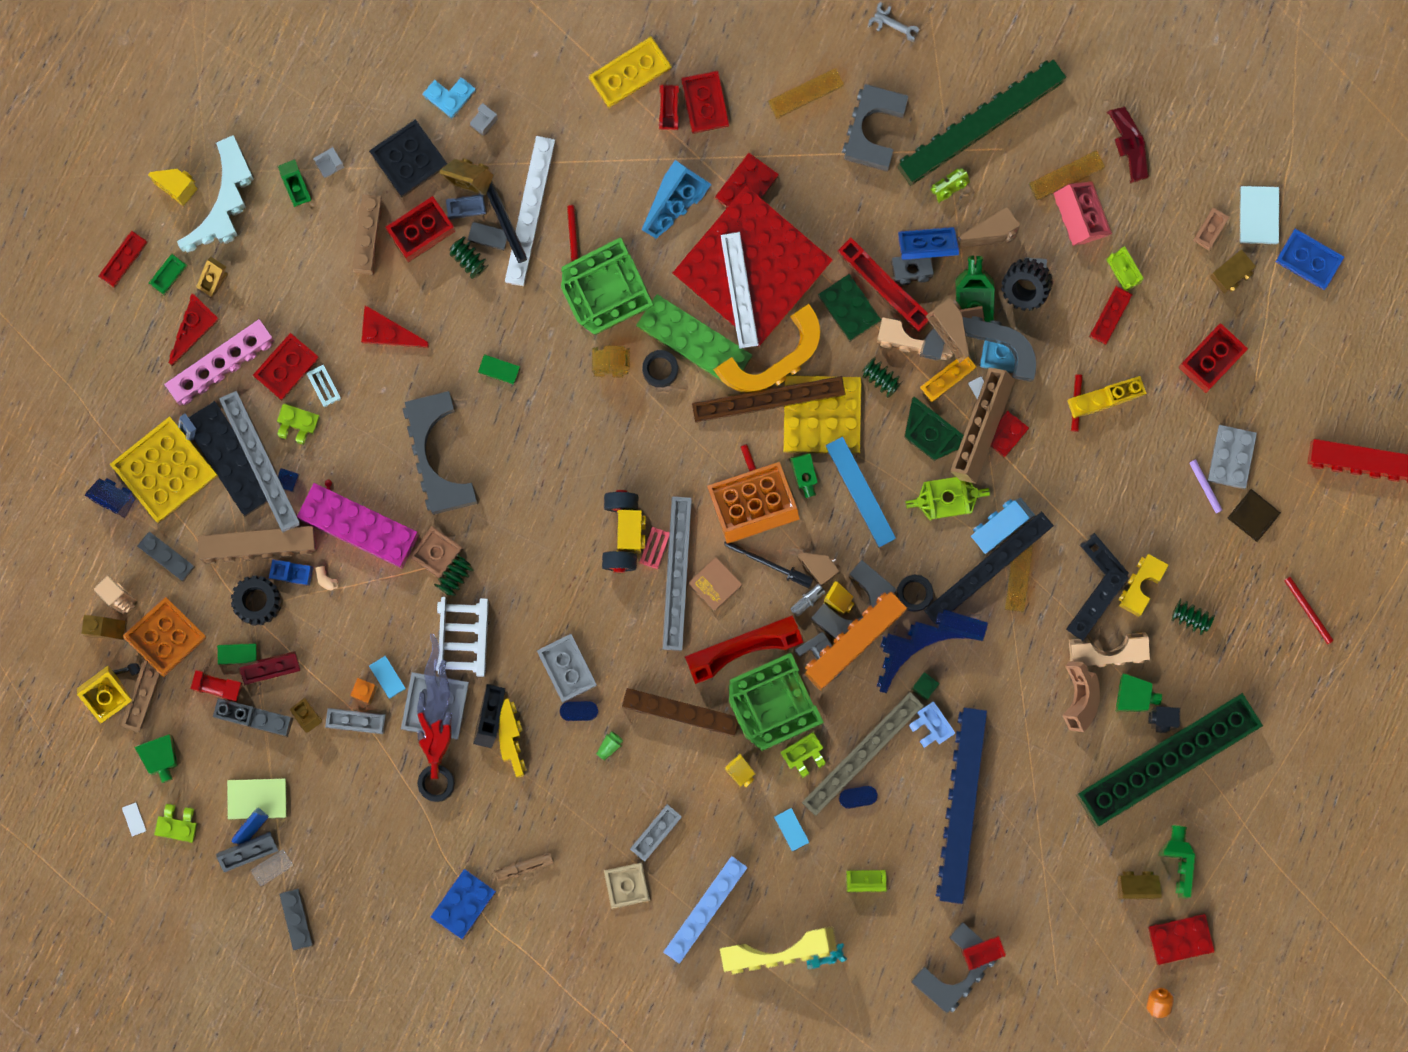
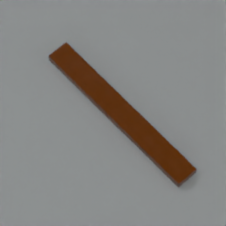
M839 376L692 403L694 419L697 423L846 396L843 377Z

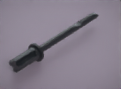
M724 542L726 547L745 554L747 557L787 575V581L791 580L808 589L811 587L814 578L795 570V567H792L790 571L735 544Z

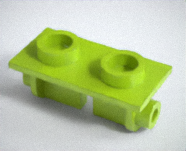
M962 168L956 169L946 176L949 182H946L943 178L932 185L930 190L934 195L936 194L938 203L948 199L953 193L965 188L970 183L967 171L965 172Z

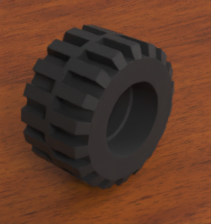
M1025 258L1024 261L1021 259L1017 260L1016 263L1011 264L1002 280L1001 290L1004 292L1003 297L1004 299L1008 298L1007 303L1010 305L1014 304L1016 309L1018 307L1022 311H1026L1027 308L1029 311L1034 310V308L1038 309L1041 304L1045 303L1052 289V274H1048V267L1044 268V264L1042 262L1040 264L1037 263L1036 259L1029 261V258ZM1018 280H1029L1035 285L1036 289H1025Z
M254 575L250 578L245 577L243 581L240 580L238 582L239 585L233 588L234 593L231 594V607H233L234 613L245 623L255 626L258 624L260 626L265 625L264 623L271 622L273 617L276 618L278 615L276 613L280 611V603H282L281 594L277 587L270 580L262 576L257 577ZM254 590H262L267 596L266 605L259 611H250L246 607L248 594Z

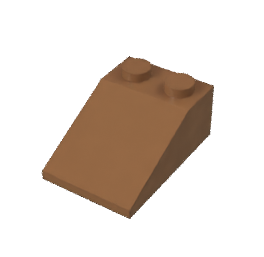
M1007 206L959 236L958 247L1001 244L1004 241L1008 243L1016 238L1020 224Z
M949 298L933 309L926 318L960 363L969 356L962 313L960 312L961 308L955 300L952 301Z

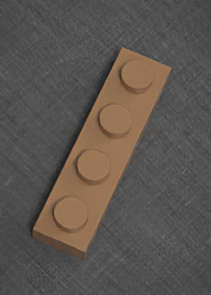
M145 658L131 695L132 701L127 706L121 727L139 733L141 732L160 677V673Z

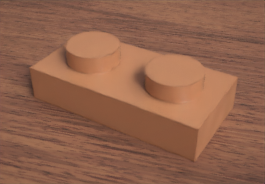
M1212 208L1193 241L1210 250L1229 217Z

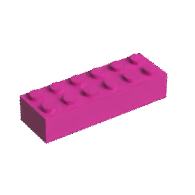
M313 483L297 515L300 521L403 569L419 536L417 531L316 483Z

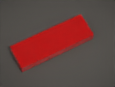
M131 231L98 277L115 288L148 242Z
M1115 286L1089 337L1106 345L1133 294Z

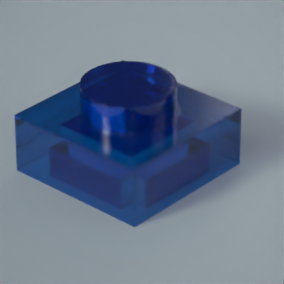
M280 468L278 479L283 489L293 493L299 474Z

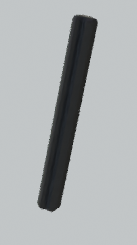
M491 181L487 196L517 262L522 263L527 260L526 254Z

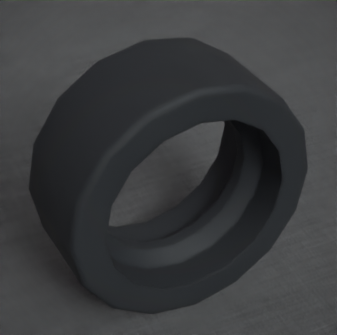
M665 350L651 352L643 361L642 372L644 378L654 387L663 388L671 385L678 375L676 358ZM664 358L671 364V373L666 379L657 380L651 376L649 366L654 359Z
M913 574L901 580L897 587L896 596L907 608L906 610L918 612L928 607L933 599L934 591L932 584L927 578L922 575ZM911 582H919L926 589V597L920 604H911L904 598V588Z
M439 765V772L445 775L448 784L446 790L439 795H433L425 788V779L431 774V766L422 770L418 776V790L429 801H444L454 791V776L447 768Z

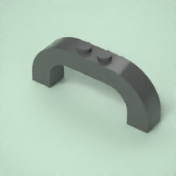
M972 316V319L962 317L965 336L1006 346L1012 352L1015 360L1012 377L1028 382L1034 380L1036 372L1035 353L1029 341L1021 333L1012 328L1001 326L1002 323L998 321H990L988 323L984 322L983 318ZM934 328L929 332L922 344L920 357L938 361L941 359L945 342Z

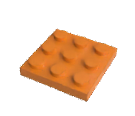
M165 597L127 631L123 638L164 677L206 639V636Z

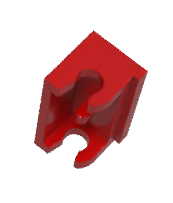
M999 936L961 950L969 971L1006 956Z

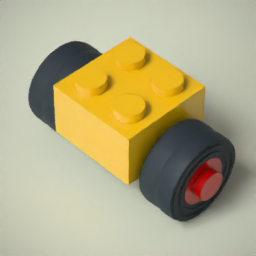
M616 490V492H609L604 495V510L618 513V550L602 554V569L613 571V573H625V571H634L637 568V554H641V550L645 549L646 540L645 535H642V530H646V516H642V511L638 510V494L627 492V490Z

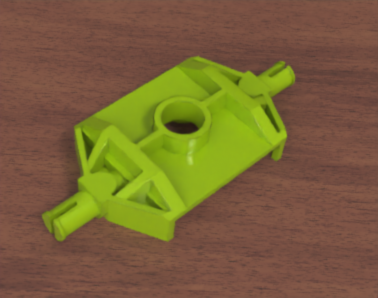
M957 477L924 482L919 497L914 500L905 501V504H908L906 509L920 507L929 521H932V519L964 514L970 515L972 514L976 499L990 496L989 488L977 489L971 482L961 481ZM950 492L953 495V501L945 502L943 494Z

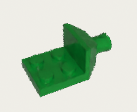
M969 256L968 269H965L955 278L956 302L959 304L960 310L982 306L984 320L990 323V321H994V281L982 269L983 257L976 256L975 264L974 256Z
M1172 825L1171 838L1161 848L1158 856L1181 859L1177 866V874H1180V880L1176 882L1175 893H1178V898H1191L1195 853L1190 843L1186 842L1187 827Z

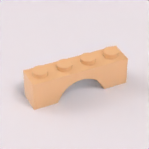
M882 317L877 343H880V346L884 348L899 347V350L903 352H910V350L918 351L920 355L924 340H916L909 337L904 332L901 321ZM944 344L941 359L947 360L952 358L953 353Z
M109 576L105 577L93 589L110 607L122 614L125 612L129 613L135 607L134 603L137 600L120 583H116Z
M1146 632L1126 634L1122 644L1110 651H1102L1095 648L1088 638H1085L1083 641L1081 639L1069 640L1070 661L1084 662L1086 666L1104 667L1106 664L1114 663V665H1124L1126 662L1144 663L1145 660H1150L1149 637Z

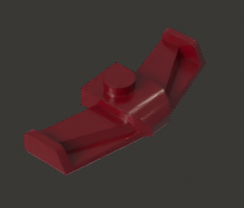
M1126 106L1107 111V114L1110 115L1121 134V137L1114 139L1120 157L1128 155L1130 184L1149 178L1145 149L1146 143Z

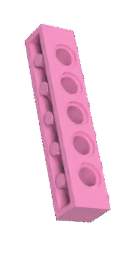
M258 319L165 383V386L180 406L182 404L187 405L193 400L195 395L206 392L209 389L208 386L214 382H221L225 378L224 375L230 371L231 373L237 371L241 367L240 364L253 360L257 356L256 353L269 349L274 340ZM251 338L257 339L256 345L248 346V341ZM235 349L241 350V354L238 357H232V352ZM219 360H225V365L222 368H217L216 363ZM203 371H209L208 378L201 379V373ZM192 381L194 383L193 388L185 390V384Z

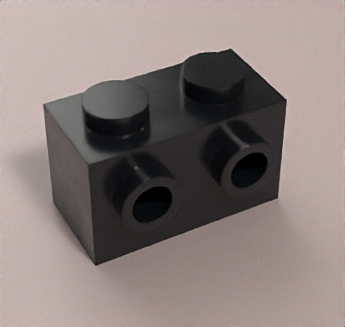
M1159 706L1153 708L1148 714V724H1151V729H1156L1158 733H1168L1170 730L1179 728L1180 708Z

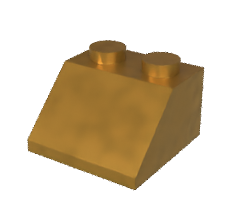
M462 158V161L453 159L439 172L453 186L481 195H486L494 176L486 165L479 163L477 166Z
M1125 871L1123 875L1118 876V899L1162 898L1159 875H1154V871H1143L1142 875H1134L1133 871Z

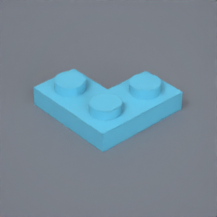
M462 77L450 91L434 80L425 90L423 96L452 119L474 94L476 89Z

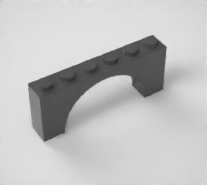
M447 391L405 402L406 407L402 409L405 419L409 418L410 422L407 430L409 437L414 439L415 444L411 446L414 456L418 455L419 462L416 463L418 474L423 476L424 481L420 482L423 493L427 492L428 499L425 500L427 510H431L432 514L435 515L478 504L472 483L457 484L449 482L438 476L428 463L426 443L432 428L445 416L455 413L450 392Z

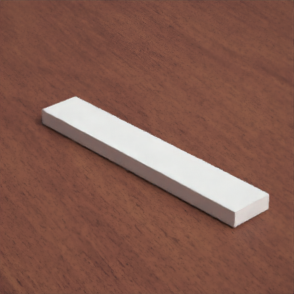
M740 232L721 235L739 349L758 346Z

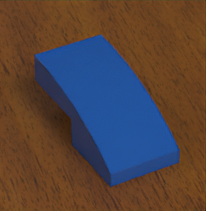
M272 559L269 578L310 586L313 567Z

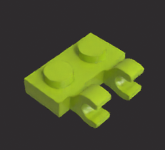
M283 404L277 419V423L282 424L277 435L280 438L286 439L290 427L298 429L300 431L295 441L304 445L308 433L314 434L320 416Z
M814 732L780 752L789 768L792 769L796 766L802 778L809 775L807 768L803 764L808 758L813 757L819 768L826 763L819 753L823 750V747Z
M166 804L164 817L158 816L154 835L193 843L197 823L192 822L194 809L186 807L183 813V820L173 819L175 805Z

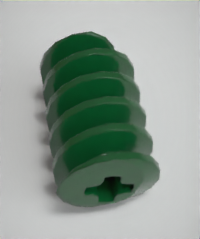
M464 236L450 247V256H456L454 260L460 262L461 268L466 267L465 272L470 273L471 279H475L489 265H484L486 258L479 260L481 253L474 255L475 247L469 249L471 242L463 243L466 239Z
M874 356L862 370V372L864 371L862 377L867 378L870 376L868 382L876 381L874 387L878 388L881 386L880 392L887 391L886 397L889 398L896 392L903 381L898 382L899 375L892 378L894 371L886 373L888 366L881 369V361L875 364L876 357Z
M458 554L456 556L459 560H451L454 566H447L450 572H442L445 579L439 577L440 585L434 584L435 587L448 596H456L453 589H461L458 582L465 583L462 578L463 576L470 577L467 570L474 571L471 564Z
M1180 598L1172 613V621L1174 622L1179 618V625L1185 621L1186 628L1193 625V632L1199 628V635H1202L1204 632H1208L1215 615L1209 618V612L1206 611L1202 614V608H1198L1195 611L1194 604L1188 608V601L1181 604Z

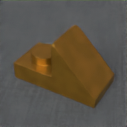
M213 257L207 259L196 287L210 297H213L228 275L225 272L226 266Z
M305 698L289 709L306 733L322 722V719Z

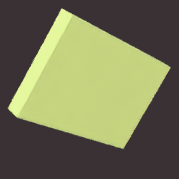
M286 779L227 780L228 819H248L256 808H260L265 812L268 818H287Z

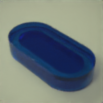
M590 701L565 702L560 707V715L566 721H592L598 715V707Z
M871 786L846 789L839 795V802L842 807L847 809L869 806L876 802L878 794L875 788Z

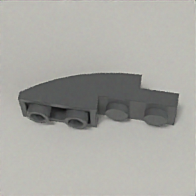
M219 698L213 717L287 737L293 722L292 717Z

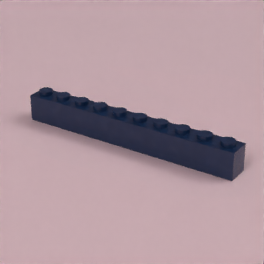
M964 707L962 712L958 713L957 723H961L960 731H956L955 742H958V749L953 752V761L956 762L955 769L951 770L950 781H953V789L949 788L948 800H951L950 808L946 809L945 819L949 820L948 827H944L943 838L946 839V844L942 846L940 858H944L943 866L939 865L938 877H941V883L937 885L935 895L939 897L938 901L963 904L987 710Z

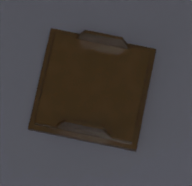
M1250 489L1227 519L1258 542L1281 512Z

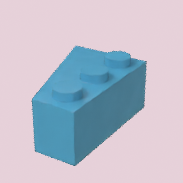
M1022 498L1014 501L1010 499L1003 505L1004 509L1000 513L995 511L988 517L989 521L985 525L980 523L973 529L975 533L971 537L985 554L1035 516Z

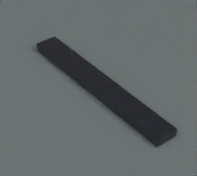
M1041 511L924 610L925 613L937 625L1047 533L1054 525Z

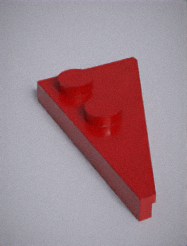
M193 293L190 295V302L184 313L183 322L180 324L174 348L170 353L168 363L171 366L219 321V318Z
M364 306L362 343L428 348L429 344L426 340L370 307Z

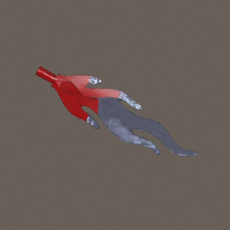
M430 634L432 652L424 671L427 686V704L425 708V693L420 692L417 706L418 719L426 737L423 731L420 730L417 732L419 744L428 759V763L431 764V779H439V763H441L452 737V713L446 714L443 731H441L443 717L450 699V688L445 670L447 661L441 660L439 665L440 687L438 688L436 666L440 652L439 643L435 635Z

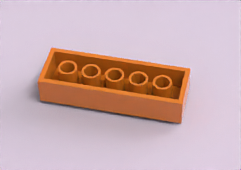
M884 592L877 599V605L874 608L870 605L862 613L863 618L860 621L855 619L848 626L847 629L849 631L846 634L840 633L833 642L835 644L832 647L829 645L820 652L819 655L821 657L817 661L813 659L806 665L805 675L820 691L906 611L907 608L892 592L888 595Z

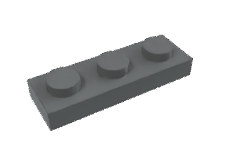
M150 531L137 546L183 582L195 568L194 565Z
M271 832L216 853V857L223 872H227L277 852L278 847Z
M299 889L280 893L293 951L313 946Z

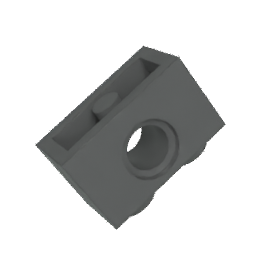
M900 256L894 257L891 260L894 281L900 283L901 286L911 284V281L916 280L920 283L927 282L933 277L931 257L902 260ZM915 266L918 271L912 274L907 268Z

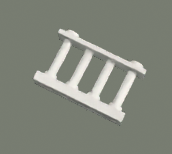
M441 597V602H438L437 613H441L438 659H435L434 669L438 671L439 676H443V669L473 670V672H476L477 677H485L488 599L480 598V603H476V605L447 604V599ZM446 612L476 613V615H479V622H475V624L446 623ZM445 631L475 632V634H478V642H445ZM444 650L474 651V653H477V661L473 663L445 662Z

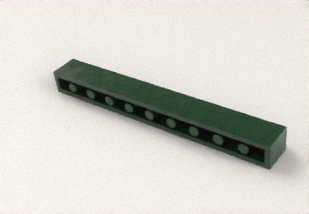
M1053 59L1050 62L1046 60L1038 66L1039 69L1034 73L1030 71L1023 76L1024 79L1019 83L1015 81L1009 85V90L1004 93H997L988 104L986 102L982 103L977 107L978 111L973 114H966L957 125L955 123L951 124L946 128L947 132L942 135L940 133L935 135L926 146L924 144L920 145L915 149L913 155L909 156L907 154L901 158L898 169L909 185H914L1063 84L1067 77Z

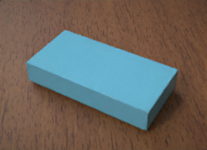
M386 656L369 665L389 699L406 689Z
M792 808L774 817L791 851L809 843Z

